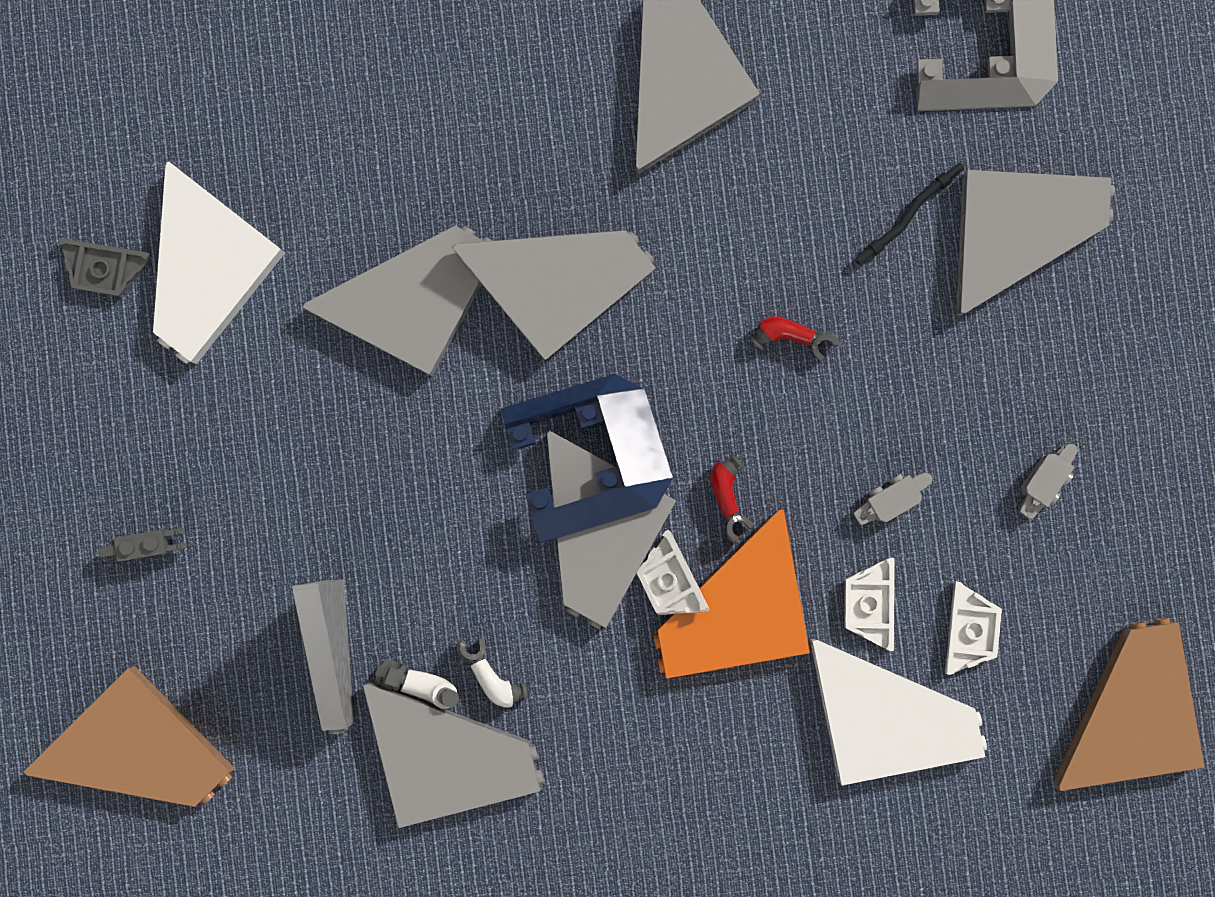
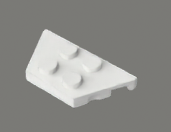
M669 530L663 533L664 538L658 547L652 549L647 561L637 571V575L655 612L659 615L708 612L710 609L672 533Z
M894 558L883 560L845 579L844 628L889 651H894Z
M954 581L945 668V674L949 675L997 657L1002 613L1000 607L957 581Z

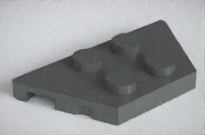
M59 238L58 240L64 253V263L69 271V280L73 289L117 297L124 295L152 255L147 252Z

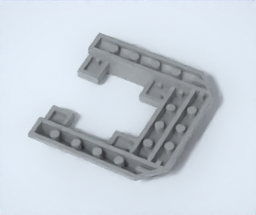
M913 0L914 16L938 15L939 0ZM984 0L985 13L1009 12L1011 56L989 57L987 59L988 78L943 80L942 59L918 60L916 62L917 111L1035 107L1058 82L1054 0Z

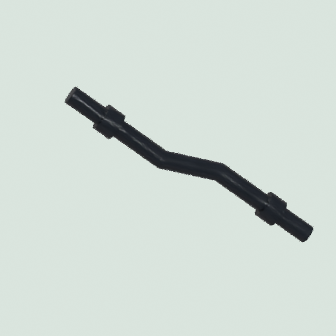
M957 163L946 173L942 172L937 176L934 183L913 199L899 223L880 239H874L869 243L868 248L855 258L856 263L861 266L873 255L877 256L881 253L888 243L905 231L921 204L941 188L945 189L952 183L951 180L965 170L964 166L961 163Z

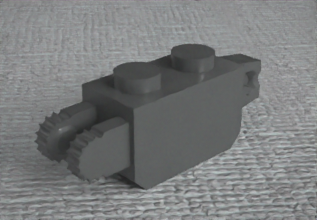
M184 528L173 530L161 529L115 537L111 540L112 546L98 548L100 558L114 556V561L121 562L170 554L172 551L187 548V543L183 542L170 545L169 536L184 534L185 530Z

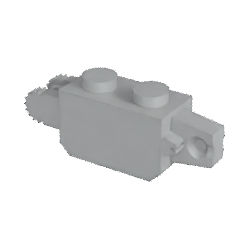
M1075 444L1061 445L1055 454L1041 456L1021 486V492L1025 497L1018 510L1020 514L1028 519H1033L1043 507L1053 506L1060 497L1059 490L1063 485L1066 486L1073 477L1071 472L1075 467L1071 463L1078 452Z
M924 472L912 478L910 475L903 477L902 474L889 480V486L884 489L879 486L868 492L870 497L865 499L866 503L853 512L854 517L859 525L873 520L881 522L890 521L921 502L922 495L920 491L925 489L927 485L930 486L932 484V475Z

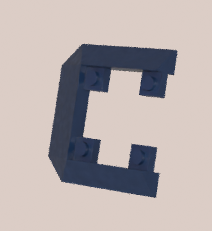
M612 374L501 408L504 425L513 451L536 445L531 424L576 411L582 430L606 424L618 463L616 467L595 473L601 494L558 507L554 506L549 487L525 494L540 543L658 507L673 477L644 388L616 374Z

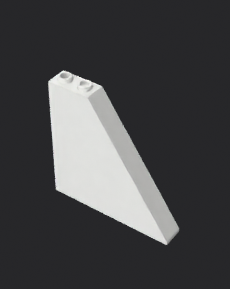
M169 161L165 166L153 333L159 337L157 341L165 348H174L177 351L176 356L186 364L189 361L197 364L283 257L285 252Z
M810 639L838 782L841 785L985 757L984 750H987V743L984 735L981 736L979 726H982V719L979 711L976 712L975 708L819 640Z

